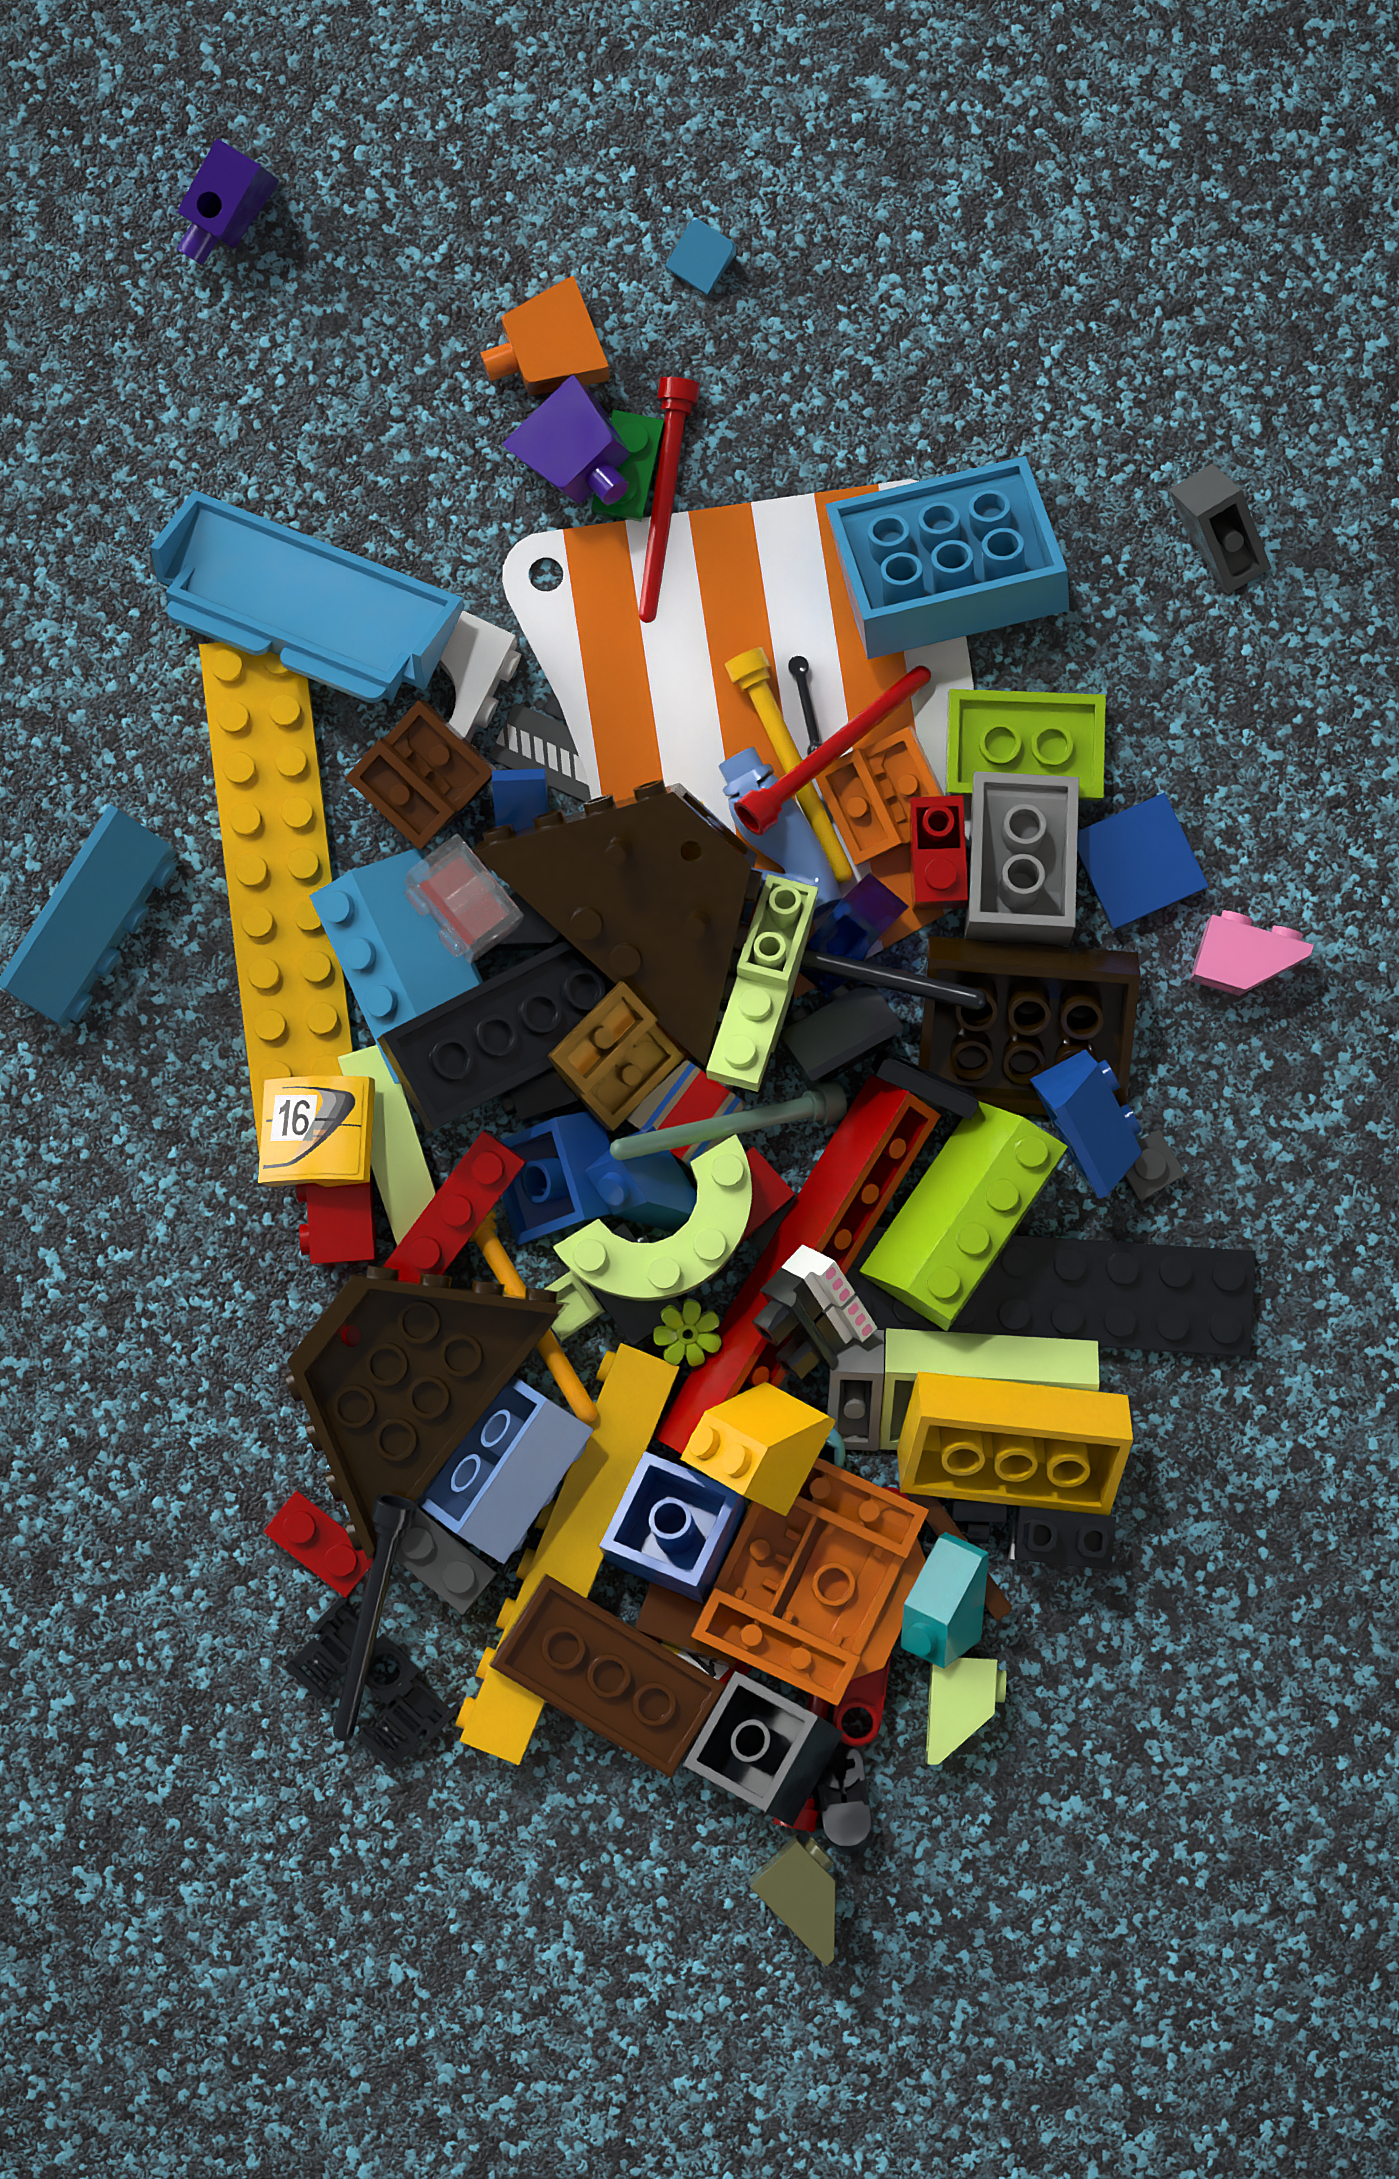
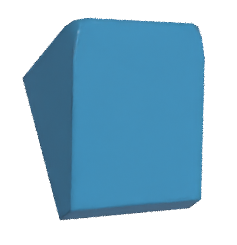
M693 217L667 261L665 269L708 296L736 256V244L698 218Z

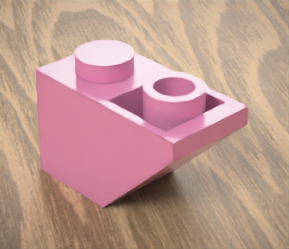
M1224 910L1221 917L1212 914L1206 922L1189 981L1240 996L1304 962L1311 955L1314 945L1303 942V934L1296 930L1282 926H1273L1271 932L1251 926L1252 918L1240 913Z

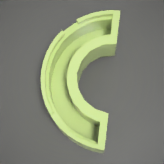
M737 1135L731 1136L690 1162V1167L697 1183V1203L689 1221L673 1236L655 1243H632L614 1235L600 1219H597L553 1246L554 1250L563 1263L582 1281L599 1291L620 1298L635 1301L664 1300L690 1292L701 1286L717 1274L733 1256L742 1240L749 1220L752 1199L751 1173L746 1154Z

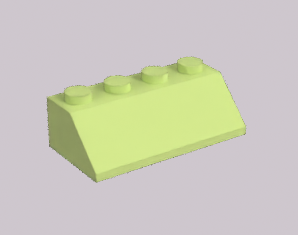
M886 1328L878 1449L897 1450L918 1371L1099 1392L1098 1341Z

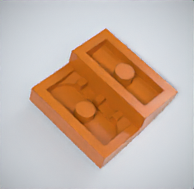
M911 726L863 749L857 748L839 757L815 777L856 866L910 843L911 797L945 796L917 734Z

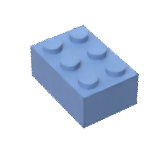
M513 1376L416 1503L454 1533L502 1564H505L511 1553L515 1552L523 1544L527 1535V1529L541 1508L548 1505L553 1499L557 1490V1484L570 1465L583 1454L587 1440L594 1429Z

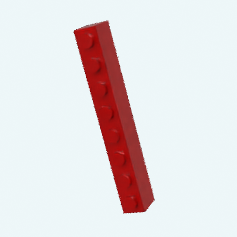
M871 1074L869 1075L715 1333L721 1338L719 1350L714 1353L704 1350V1363L693 1368L654 1433V1438L678 1453L683 1454L692 1433L695 1431L706 1410L764 1382L778 1388L786 1372L775 1359V1355L791 1340V1337L788 1335L778 1346H775L766 1341L757 1332L752 1321L768 1304L760 1289L802 1244L834 1260L845 1276L941 1116L939 1113L909 1091Z

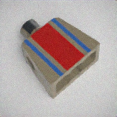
M685 1060L628 1115L626 1124L637 1132L654 1126L656 1130L741 1112L745 1110L746 1103L731 1092L734 1085L708 1079L706 1071L703 1072L694 1064ZM731 1136L669 1149L676 1161L692 1172L690 1167L692 1160Z

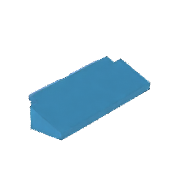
M196 490L192 491L150 546L156 579L158 582L170 586L166 591L168 602L167 615L170 621L251 655L259 656L268 651L280 655L281 664L284 668L369 703L379 702L383 698L393 702L402 681L426 690L464 609L463 598Z

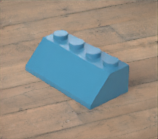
M109 804L1 974L0 987L12 997L65 1029L71 1020L77 1023L84 1016L92 1002L93 996L88 992L98 976L106 978L118 962L121 951L116 948L127 931L134 934L144 921L149 907L144 905L151 892L155 887L161 890L173 875L177 863L172 861L176 852L171 845L118 808Z
M418 848L352 870L309 895L395 1084H401L379 1045L377 1038L483 983L469 950L463 953L415 894L417 889L434 877L423 850Z

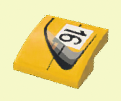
M307 1076L265 1080L258 1183L268 1187L316 1183L324 1187L370 1182L375 1079L364 1076Z

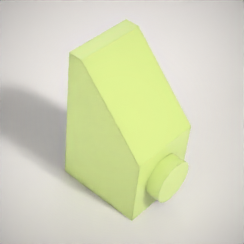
M960 1656L944 1669L930 1662L925 1762L927 1764L939 1765L995 1714V1702H1005L1006 1670H997V1659Z

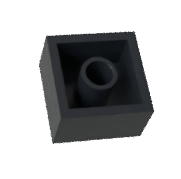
M735 1671L683 1766L793 1827L844 1732L816 1714Z

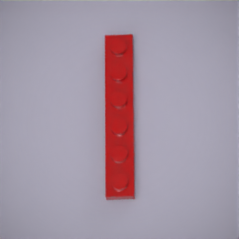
M483 1130L382 1267L399 1269V1280L419 1282L420 1273L444 1275L528 1161L490 1132ZM350 1325L343 1330L342 1338L347 1345L356 1346L360 1343L362 1334L359 1328Z

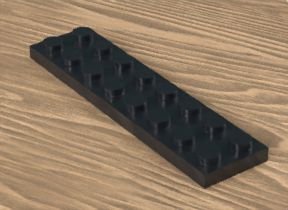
M874 1226L845 1274L847 1281L855 1292L854 1295L858 1296L877 1326L876 1330H884L885 1334L886 1328L1057 1338L1098 1341V1347L1238 1357L1250 1356L1256 1251L1012 1235L948 1331H945L859 1274V1270L889 1227Z

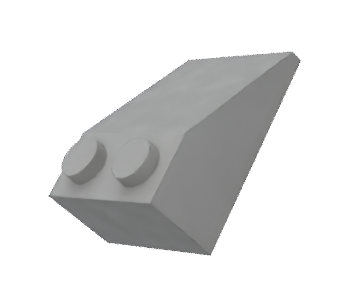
M974 771L967 863L968 901L965 905L964 939L1069 946L1075 929L1079 777Z

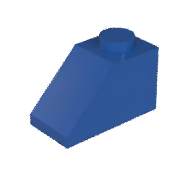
M545 769L492 771L495 827L513 824L515 831L534 826V817L550 811L549 784Z
M651 1126L626 1137L657 1130L654 1126ZM609 1148L585 1170L586 1175L612 1215L669 1232L684 1226L689 1221L697 1203L696 1191L669 1150L626 1160H617L612 1157Z

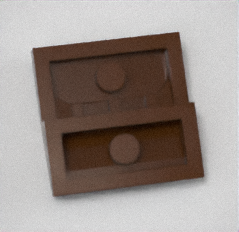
M423 699L415 703L384 739H378L348 773L345 779L419 850H423L492 780V771L497 769Z

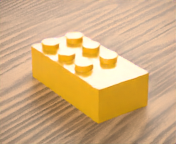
M918 1371L897 1445L900 1493L1109 1516L1133 1443L1128 1395Z

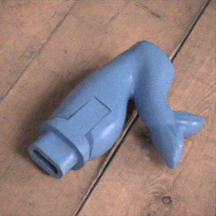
M755 747L745 749L721 763L718 767L728 784L723 788L725 796H732L728 799L729 809L737 829L748 843L785 870L783 874L770 870L754 869L763 872L757 900L760 899L767 875L769 874L818 887L819 892L812 920L821 917L841 904L840 889L828 857L810 823L792 797L781 805L782 812L778 815V822L762 836H757L750 832L736 815L734 803L750 790L758 791L762 787L769 789L780 780L773 774L772 766L770 764L763 765ZM746 902L742 921L748 922L755 903Z

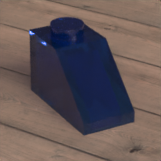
M869 872L841 899L805 947L864 961L909 906ZM799 968V972L827 997L830 992L843 985L847 980Z

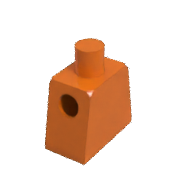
M574 276L564 279L501 317L507 343L480 352L491 382L519 372L528 395L556 391L572 374L584 385L600 383L610 379L609 365Z

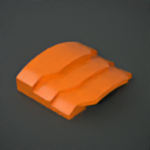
M817 1457L787 1516L755 1501L752 1502L691 1637L838 1706L850 1680L884 1668L902 1628L904 1603L926 1563L917 1535L929 1510Z

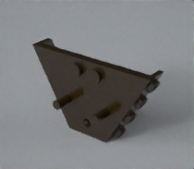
M663 779L651 781L633 788L635 796L615 802L613 794H608L584 802L582 804L584 811L565 816L563 809H557L534 817V826L515 831L513 824H506L484 832V840L480 841L472 852L616 985L620 981L624 982L658 1019L656 1022L706 1067L722 1024L720 1016L723 1003H729L737 979V972L731 971L735 952L742 953L751 926L750 922L742 921L746 902L756 903L761 886L763 872L754 870L757 854L682 784L677 783L665 787ZM695 841L700 845L702 853L698 859L690 860L683 855L682 845L685 842Z
M368 1266L367 1275L358 1274L351 1276L288 1358L287 1362L291 1371L285 1373L287 1386L295 1402L303 1401L311 1419V1421L305 1423L308 1438L316 1452L324 1451L331 1468L330 1471L325 1472L327 1485L336 1502L344 1501L351 1520L345 1522L348 1537L357 1552L364 1550L367 1560L374 1555L378 1533L374 1530L375 1522L371 1519L376 1496L379 1494H393L408 1498L415 1503L569 1305V1303L557 1301V1291L526 1287L525 1297L504 1294L505 1284L473 1280L471 1290L451 1287L452 1277L420 1273L419 1282L399 1280V1269ZM347 1326H356L361 1331L362 1338L358 1345L349 1346L343 1341L342 1333Z

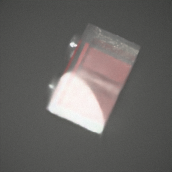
M458 833L407 871L404 881L408 888L404 891L407 900L421 916L424 917L429 913L441 928L437 932L439 939L445 948L456 958L462 954L467 962L472 964L521 924L524 914Z

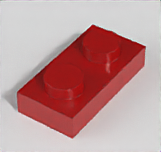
M295 1490L263 1531L345 1598L350 1595L371 1567L373 1557L367 1560L364 1550L357 1552L354 1549L346 1528L298 1490Z

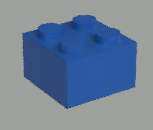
M644 1451L599 1547L609 1565L704 1604L748 1509L743 1495L724 1484Z

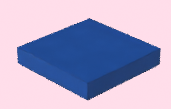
M1165 792L1078 831L1077 857L1112 932L1204 891L1209 887Z

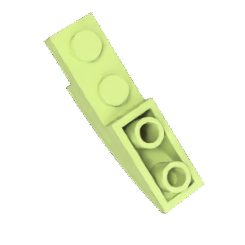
M767 875L747 940L737 965V979L706 1069L708 1079L758 1092L770 1054L775 1051L791 1000L819 892L818 887Z

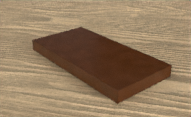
M546 1573L540 1579L488 1664L493 1669L670 1778L676 1772L727 1686Z

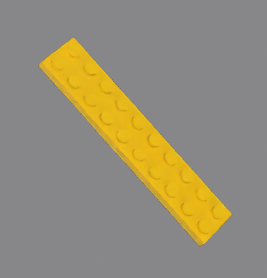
M215 642L199 644L260 1159L265 1080L307 1076H343L338 1057L354 1052L345 973L309 896L333 882L309 678L284 668L281 664L280 655L270 651L263 655L255 656L225 643Z

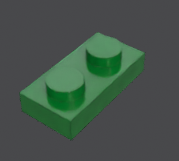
M613 409L611 422L630 452L628 458L616 469L628 482V489L618 501L610 505L604 504L594 494L591 512L592 514L620 520L642 522L663 433L664 420Z

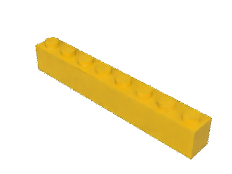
M620 1343L617 1353L609 1350L606 1351L596 1375V1380L604 1382L597 1402L592 1401L597 1409V1416L591 1423H585L594 1431L587 1440L583 1454L570 1465L561 1480L564 1481L557 1501L552 1499L548 1505L542 1508L536 1528L544 1530L537 1550L527 1547L515 1577L524 1580L517 1600L507 1597L495 1625L504 1630L497 1649L544 1573L583 1597L588 1598L604 1559L599 1545L644 1451L647 1452L679 1373V1366L672 1365L665 1360ZM487 1646L475 1674L476 1677L484 1679L476 1699L466 1697L455 1723L456 1727L464 1729L459 1741L520 1765L546 1701L490 1667L488 1664L497 1649L495 1650Z

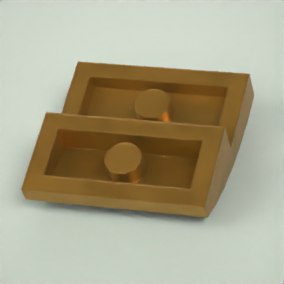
M621 981L547 1056L579 1100L599 1123L609 1131H614L685 1057L657 1027L655 1022L658 1019L632 990Z

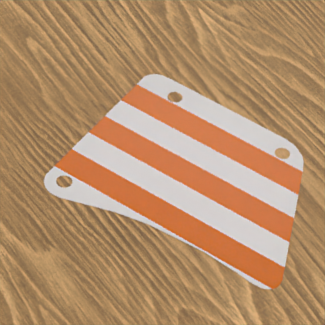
M907 479L672 513L655 620L650 623L641 621L639 618V607L651 517L643 518L642 522L624 520L534 533L517 542L508 553L503 565L502 582L506 598L560 703L587 776L591 799L613 794L615 802L635 796L633 788L660 779L664 780L665 787L680 783L699 801H703L704 806L757 854L754 869H764L784 874L785 870L779 864L754 848L737 829L729 809L728 799L732 796H725L723 788L728 784L718 767L721 763L743 750L755 747L763 765L770 764L774 770L773 774L777 778L781 779L786 775L748 690L742 691L739 683H732L724 665L734 657L758 647L763 648L771 667L767 669L770 679L766 682L802 760L808 756L807 748L810 745L796 678L788 671V663L792 657L802 656L809 663L806 679L819 738L822 743L827 741L913 668L919 665L929 668L931 672L930 682L843 755L857 748L863 749L911 726L917 734L945 795L949 689L974 690L966 636L867 659L855 623L826 512V504L919 481ZM543 557L556 560L563 570L561 584L555 590L549 592L536 589L529 579L531 565ZM816 779L812 780L853 869V878L846 884L838 883L842 903L821 917L812 920L806 948L864 961L953 910H912L910 843L856 866ZM793 795L792 798L795 800V802L798 804L801 811L803 812L796 795ZM963 796L965 837L969 840L972 796ZM759 900L756 901L748 922L752 923ZM735 952L731 968L733 972H737L741 953ZM799 968L793 989L794 999L835 976ZM722 1012V1013H721V1016H720V1021H721V1022L723 1021L725 1012ZM655 1022L657 1027L685 1056L680 1063L693 1056L659 1023Z

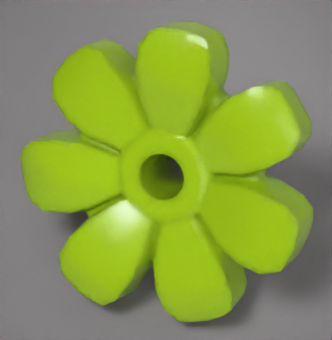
M686 1299L681 1312L672 1305L667 1306L661 1311L660 1316L666 1326L654 1328V1342L657 1345H668L663 1353L664 1359L668 1363L677 1365L683 1356L686 1355L689 1365L697 1366L705 1361L703 1349L711 1353L719 1350L721 1338L718 1334L711 1332V1330L717 1328L720 1321L713 1310H708L701 1314L699 1302L693 1299Z

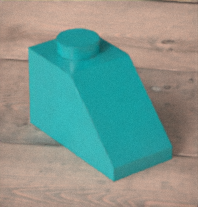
M947 1532L939 1536L904 1603L901 1648L944 1669L981 1640L989 1552Z

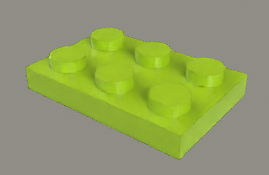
M949 689L947 701L945 796H972L973 774L976 771L1079 777L1078 800L1101 801L1104 798L1106 695Z

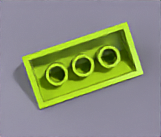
M978 1101L979 1105L971 1120L963 1117L859 1270V1274L945 1331L949 1330L1063 1160L1068 1148L1067 1145L1026 1118Z

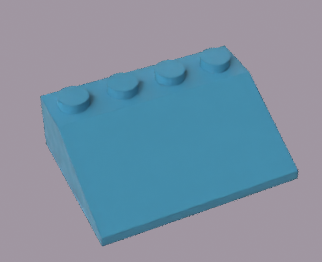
M1026 456L826 504V512L852 612L867 659L1069 611L1068 570Z

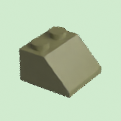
M795 1834L750 1878V1888L827 1967L834 1960L835 1879L829 1869L835 1863L832 1861L833 1858L812 1836L804 1843Z

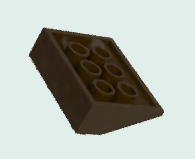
M928 936L925 976L980 989L986 994L987 1003L980 1010H972L923 998L918 1066L973 1091L978 1099L977 1101L1011 1113L1048 1115L1030 1079L1086 1049L1097 1063L1103 1060L1107 1061L1120 1085V1088L1113 1091V1094L1120 1107L1126 1104L1141 977L1138 952ZM915 1094L918 1099L928 1106L942 1107Z

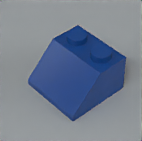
M1085 1049L1031 1078L1030 1081L1061 1142L1068 1146L1066 1152L1073 1166L1097 1197L1101 1199L1113 1190L1143 1153L1135 1138V1135L1142 1132L1128 1104L1122 1107L1119 1106L1113 1091L1120 1088V1085L1107 1061L1103 1060L1097 1063Z
M590 1111L555 1117L500 1140L528 1161L502 1196L516 1246L589 1225L597 1219L601 1221L614 1216L585 1173V1170L611 1146L606 1129Z

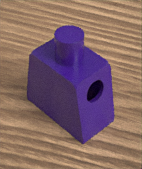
M217 138L178 208L177 213L190 221L191 225L176 249L202 266L218 240L234 249L276 188L279 180L261 165ZM222 205L220 213L213 217L215 209Z
M573 374L502 443L522 463L577 504L583 502L594 492L604 504L610 505L618 501L628 489V482L616 469L628 458L630 454L629 449L595 395Z

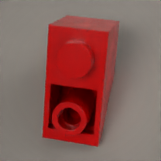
M963 795L910 798L912 910L965 908L968 901Z

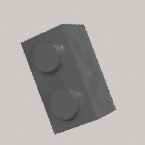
M419 1506L413 1528L406 1531L405 1537L399 1538L395 1560L462 1615L467 1614L500 1573Z

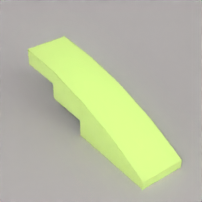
M374 1045L339 1056L338 1060L343 1076H364L375 1079L371 1166L398 1246L437 1192L402 1084L394 1083L378 1046Z

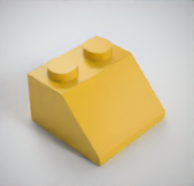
M764 1382L706 1410L695 1431L692 1433L680 1459L737 1493L787 1516L837 1420L779 1388Z

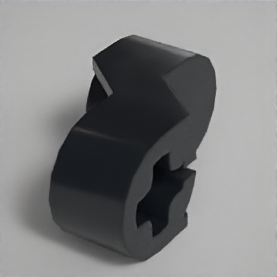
M838 1743L817 1781L823 1827L829 1845L835 1852L843 1856H855L861 1854L870 1846L874 1834L866 1771L861 1755L856 1748L845 1743ZM846 1795L847 1803H843L842 1796Z

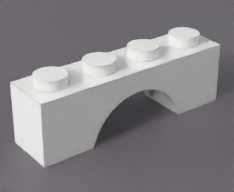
M462 611L438 663L452 680L456 691L455 708L449 724L470 743L478 725L486 728L490 723L499 700L493 698V695L501 679L506 682L510 681L519 664L521 653L515 651L518 645L514 634Z

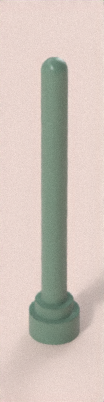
M826 1081L804 1092L802 1098L617 1139L611 1144L610 1153L617 1160H626L806 1118L809 1122H817L819 1125L840 1122L847 1114L846 1097L841 1085L837 1081Z

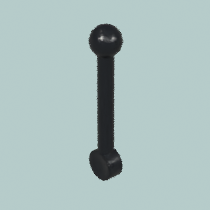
M795 656L788 663V671L796 678L810 741V745L807 748V755L809 756L823 743L820 742L806 679L809 663L806 658Z

